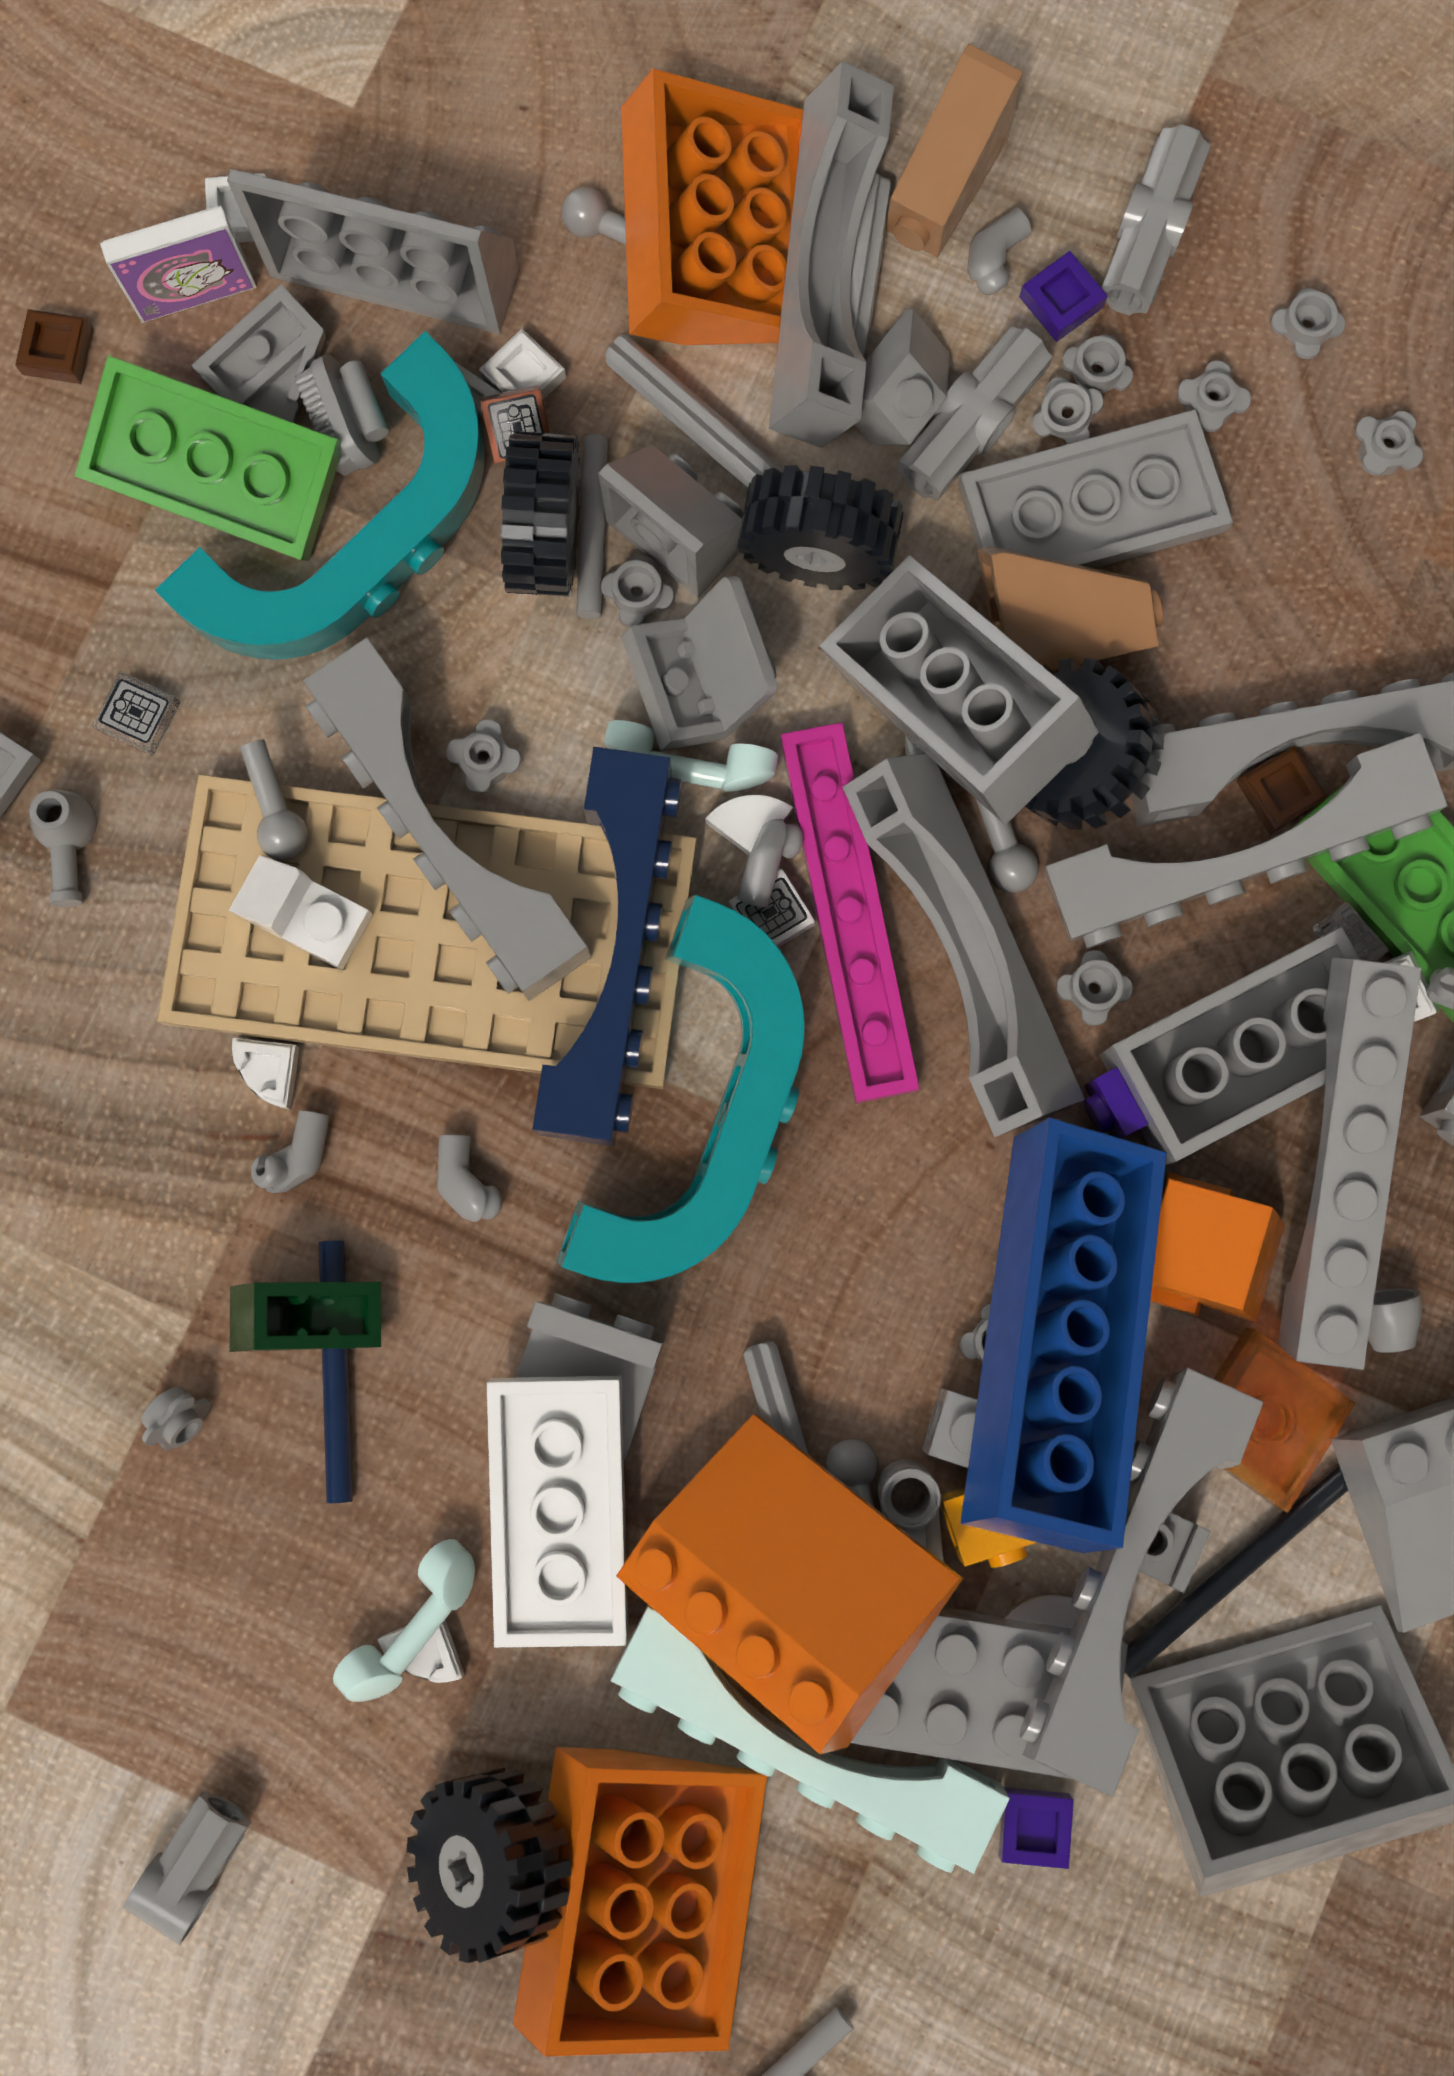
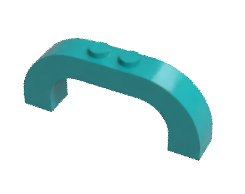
M426 331L380 373L390 397L421 427L424 433L423 457L415 476L401 492L311 578L287 590L269 592L246 587L226 574L199 547L155 591L201 636L225 650L257 659H291L319 652L347 637L370 615L373 618H378L386 613L399 598V587L415 572L418 575H423L440 560L444 553L442 546L460 528L476 501L484 473L485 448L479 416L462 372L448 353Z
M698 895L686 899L665 960L709 976L728 992L736 1005L741 1021L742 1031L739 1052L694 1178L688 1189L676 1202L654 1214L625 1216L579 1200L577 1201L556 1262L562 1268L585 1276L619 1283L654 1281L687 1270L713 1253L738 1226L747 1211L757 1183L765 1185L768 1182L778 1155V1149L771 1146L779 1122L788 1123L798 1101L799 1088L792 1086L802 1056L805 1021L802 999L794 974L784 955L762 929L735 910Z

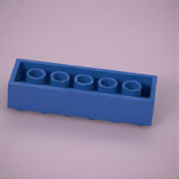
M1048 1118L1014 1137L960 1524L1079 1553L1123 1548L1167 1152L1053 1118Z

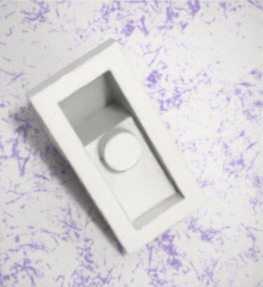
M261 855L256 860L229 909L231 913L341 970L344 969L373 916L368 909L313 882L300 869Z

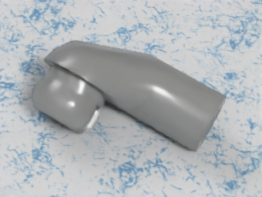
M1014 208L983 229L971 241L967 271L970 279L976 280L977 288L982 294H994L1008 284L1009 273L1003 266L1006 261V251L1031 235L1030 222L1019 208Z
M773 819L762 826L746 862L738 900L758 907H769L781 857L794 858L801 850L803 833L799 826L785 824L783 819Z
M299 1110L292 1144L271 1156L262 1154L257 1157L251 1167L253 1182L270 1193H283L313 1177L321 1166L330 1116Z
M440 1135L437 1169V1188L439 1194L463 1219L477 1222L481 1218L490 1220L496 1217L502 1207V1196L497 1187L491 1185L483 1186L470 1172L471 1137Z

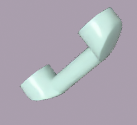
M613 720L607 723L604 737L606 748L670 757L672 778L682 779V782L731 792L761 785L773 778L776 772L779 756L776 752L765 747L743 743L732 744L729 747L725 765L653 751L656 737L653 729L630 721Z
M447 1539L438 1543L422 1559L418 1568V1577L432 1594L386 1653L382 1655L373 1645H363L351 1651L339 1663L334 1672L333 1683L347 1700L355 1702L373 1700L396 1689L402 1682V1673L450 1612L460 1608L467 1600L473 1587L475 1564L472 1555L457 1540Z

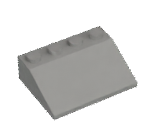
M230 169L227 182L271 278L496 334L501 333L519 272L513 238L506 237L502 232L489 226L479 225L469 228L449 223L441 216L428 211H418L413 214L392 209L385 203L371 197H359L356 200L332 194L324 187L310 182L295 185Z
M1454 1397L1331 1438L1396 1629L1401 1633L1454 1615Z
M1381 1605L1130 1679L1174 1829L1199 1898L1454 1822V1765Z

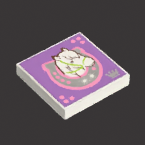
M215 206L104 240L100 243L106 264L142 323L257 288L250 266L222 206Z

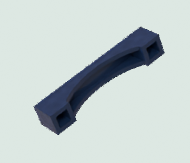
M593 746L584 812L588 824L601 826L613 856L618 892L616 939L603 991L585 1029L570 1051L556 1066L542 1065L532 1128L539 1136L615 1147L617 1131L629 1132L634 1094L623 1093L627 1067L638 1069L644 1030L633 1029L637 1004L648 1005L653 979V967L643 965L646 941L658 942L663 913V904L653 902L656 878L668 879L673 842L662 840L666 816L677 817L682 789V779L672 778L670 757Z

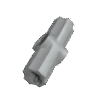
M1179 124L1173 128H1162L1160 136L1157 137L1142 183H1136L1116 237L1120 241L1102 285V290L1108 296L1106 302L1109 304L1110 309L1129 316L1134 313H1147L1155 299L1165 272L1164 268L1168 257L1173 258L1194 205L1193 202H1190L1211 146L1201 136L1200 130Z
M1011 326L972 374L964 372L947 391V398L935 412L934 420L917 437L910 449L903 454V457L898 462L897 471L906 480L907 485L923 498L929 497L938 501L979 452L981 455H984L998 441L1016 412L1015 407L1045 374L1052 361L1053 356L1047 351L1043 340L1027 328L1017 329Z

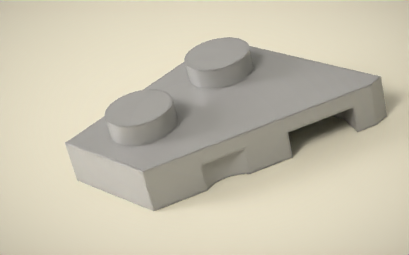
M280 284L198 358L191 367L214 394L295 423L303 402L298 386L295 384L296 376L310 368L311 362L319 358L326 335L324 329L287 289Z

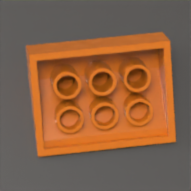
M652 68L621 106L629 334L679 345L778 343L804 109Z
M753 1414L654 1519L616 1575L617 1578L820 1755L849 1746L963 1579V1577L757 1414Z
M556 1747L548 1801H552L558 1812V1815L551 1820L554 1830L564 1828L568 1844L559 1846L561 1859L571 1860V1876L561 1879V1886L570 1890L567 1905L556 1908L562 1916L557 1928L547 1931L549 1937L540 1943L525 1947L513 2026L544 2057L729 2051L767 1782L766 1775L752 1769L618 1749Z

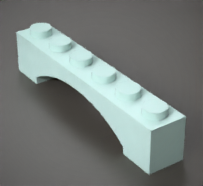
M648 1604L611 1678L613 1683L621 1686L618 1695L634 1707L648 1713H654L656 1707L659 1706L679 1717L680 1720L677 1724L679 1729L694 1739L709 1745L714 1743L716 1737L739 1749L737 1759L749 1768L770 1777L775 1769L799 1781L796 1787L797 1791L809 1800L826 1808H832L835 1801L859 1813L856 1821L866 1830L886 1840H892L896 1832L919 1845L916 1853L922 1859L949 1873H952L955 1865L973 1874L975 1873L1010 1799L1000 1782L958 1760L939 1758L937 1764L891 1766L869 1763L834 1752L818 1754L800 1737L781 1727L759 1711L734 1687L716 1663Z

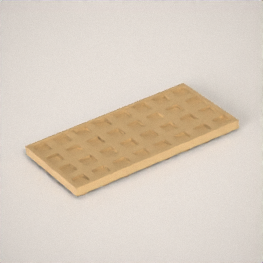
M198 775L157 1022L168 1026L540 1074L543 1064L556 1066L570 1051L585 1029L601 996L610 969L616 939L618 920L616 871L613 856L601 826L425 803L435 823L455 846L483 868L519 886L550 894L588 947L592 957L590 960L531 1001H528L519 987L509 994L505 991L486 964L489 959L496 955L482 935L474 941H470L449 911L459 904L456 897L446 884L434 890L413 858L423 851L410 832L401 839H398L377 807L386 802V798L280 785L287 809L298 814L306 823L308 842L302 853L295 858L277 860L268 856L261 849L257 840V829L260 821L263 819V815L252 782ZM663 834L662 840L673 842L668 879L656 878L653 896L654 903L663 904L658 942L646 941L643 965L653 967L651 993L648 1005L637 1004L633 1029L644 1030L641 1058L638 1069L627 1067L624 1083L625 1085L664 1089L680 965L665 960L685 901L690 898L697 839L695 837ZM259 855L300 869L313 882L368 909L373 914L343 970L229 911Z

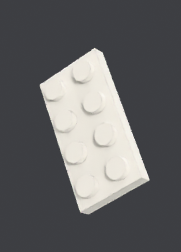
M622 1376L490 1378L487 1382L494 1648L626 1646L629 1639L627 1585L616 1577L627 1560Z

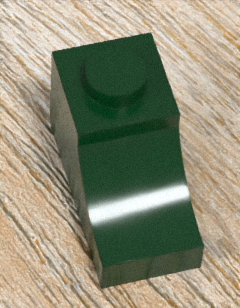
M254 1282L230 1286L229 1352L381 1347V1282Z

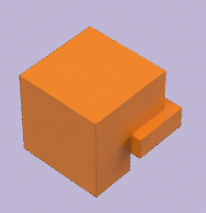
M1169 1172L1161 1199L1150 1302L1197 1317L1203 1305L1208 1309L1256 1323L1285 1223L1273 1207L1234 1197L1235 1193L1232 1189Z

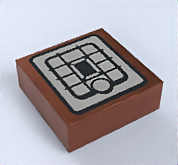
M539 385L479 398L494 463L506 461V450L509 447V436L512 434V431L550 433Z

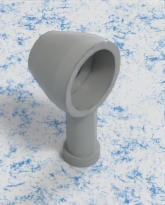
M65 789L45 791L37 795L31 802L29 824L35 838L50 850L52 893L49 894L50 905L55 907L78 906L82 904V893L78 891L76 851L86 846L92 839L97 825L96 814L91 804L73 791ZM55 806H61L62 813L56 821L48 823L46 821L48 811Z
M1406 1288L1375 1291L1368 1341L1374 1351L1382 1353L1401 1352L1416 1346L1422 1318L1420 1292Z

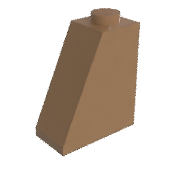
M969 43L963 51L890 198L886 231L892 233L897 241L906 248L914 251L924 250L937 258L1008 141L1023 71Z
M992 546L977 549L990 623L1042 666L1046 664L1052 671L1059 670L1058 660L1072 658L1081 665L1084 658L1098 661L1159 646L1156 627H1161L1163 624V609L1160 597L1155 589H1150V583L1132 576Z

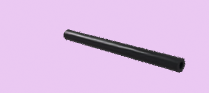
M1339 1463L1128 1644L1124 1673L1130 1679L1348 1491Z

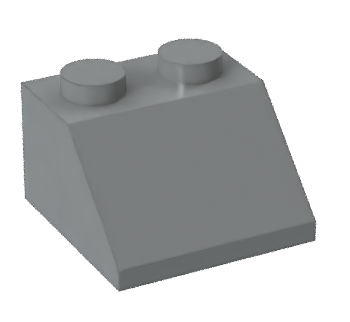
M651 444L606 464L598 473L606 522L646 556L652 558L658 566L697 598L739 553L737 546L743 517L742 510L727 495L721 492L713 495L697 482L698 477L695 471L678 455L672 453L667 457Z

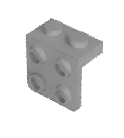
M738 576L721 578L685 618L633 625L621 636L660 751L724 740L776 692L775 664L771 656L766 652L755 621L753 602L746 595L743 584Z
M557 1293L554 1295L552 1304L535 1301L527 1327L532 1328L516 1378L621 1375L625 1459L664 1346V1342L651 1338L655 1326L617 1314L614 1325L589 1318L592 1305Z

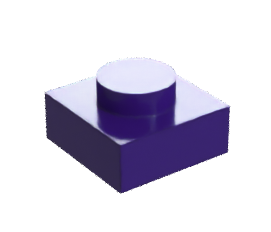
M1071 251L1023 284L1019 295L1022 302L1056 342L1103 309L1108 297Z
M1117 1067L1084 1085L1089 1097L1083 1103L1089 1118L1100 1133L1109 1131L1111 1136L1121 1139L1148 1125Z
M1004 1787L1010 1799L1001 1816L998 1853L1001 1862L1069 1869L1074 1801L1069 1793Z

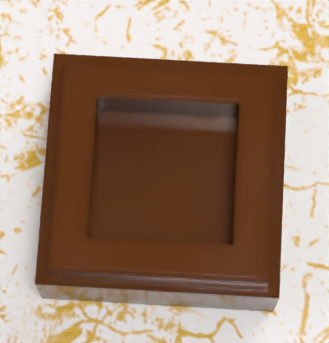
M28 309L15 366L25 376L81 384L93 327L87 318Z
M1295 746L1245 774L1237 781V784L1269 834L1316 808L1328 798Z

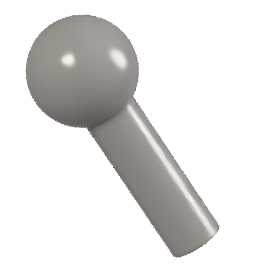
M580 187L574 189L566 196L562 204L561 215L565 227L573 235L581 238H590L600 233L626 245L625 217L610 211L601 193L593 188Z
M265 740L242 745L240 750L263 815V819L260 821L257 829L258 843L261 849L274 859L289 860L295 858L302 853L308 842L306 823L298 814L287 809Z
M976 799L994 849L988 868L992 882L999 889L1009 893H1018L1028 889L1035 882L1039 871L1038 860L1035 854L1027 846L1018 843L1010 821L1004 825Z
M844 1439L835 1444L827 1456L826 1469L874 1507L870 1484L877 1474L878 1461L876 1454L862 1440Z

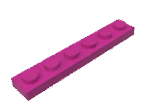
M843 723L781 734L780 741L797 824L803 833L802 848L855 1104L918 1092L919 1084L869 846L843 790V786L854 780Z

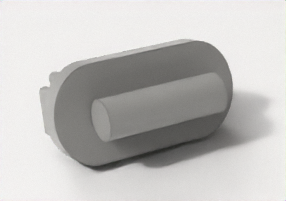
M322 355L311 362L310 368L296 376L295 384L298 386V391L301 393L300 396L304 400L303 404L306 406L310 420H312L314 431L342 441L341 456L336 472L347 476L359 468L365 470L379 462L380 455L375 441L385 438L389 430L363 363L355 360L347 362L342 366L331 355Z

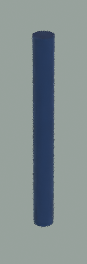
M344 1241L318 1242L319 1282H346ZM322 1349L326 1503L352 1502L348 1349Z

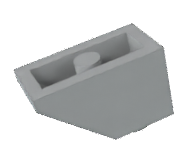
M913 308L905 310L866 360L861 420L854 424V426L871 445H910L947 398L950 353Z

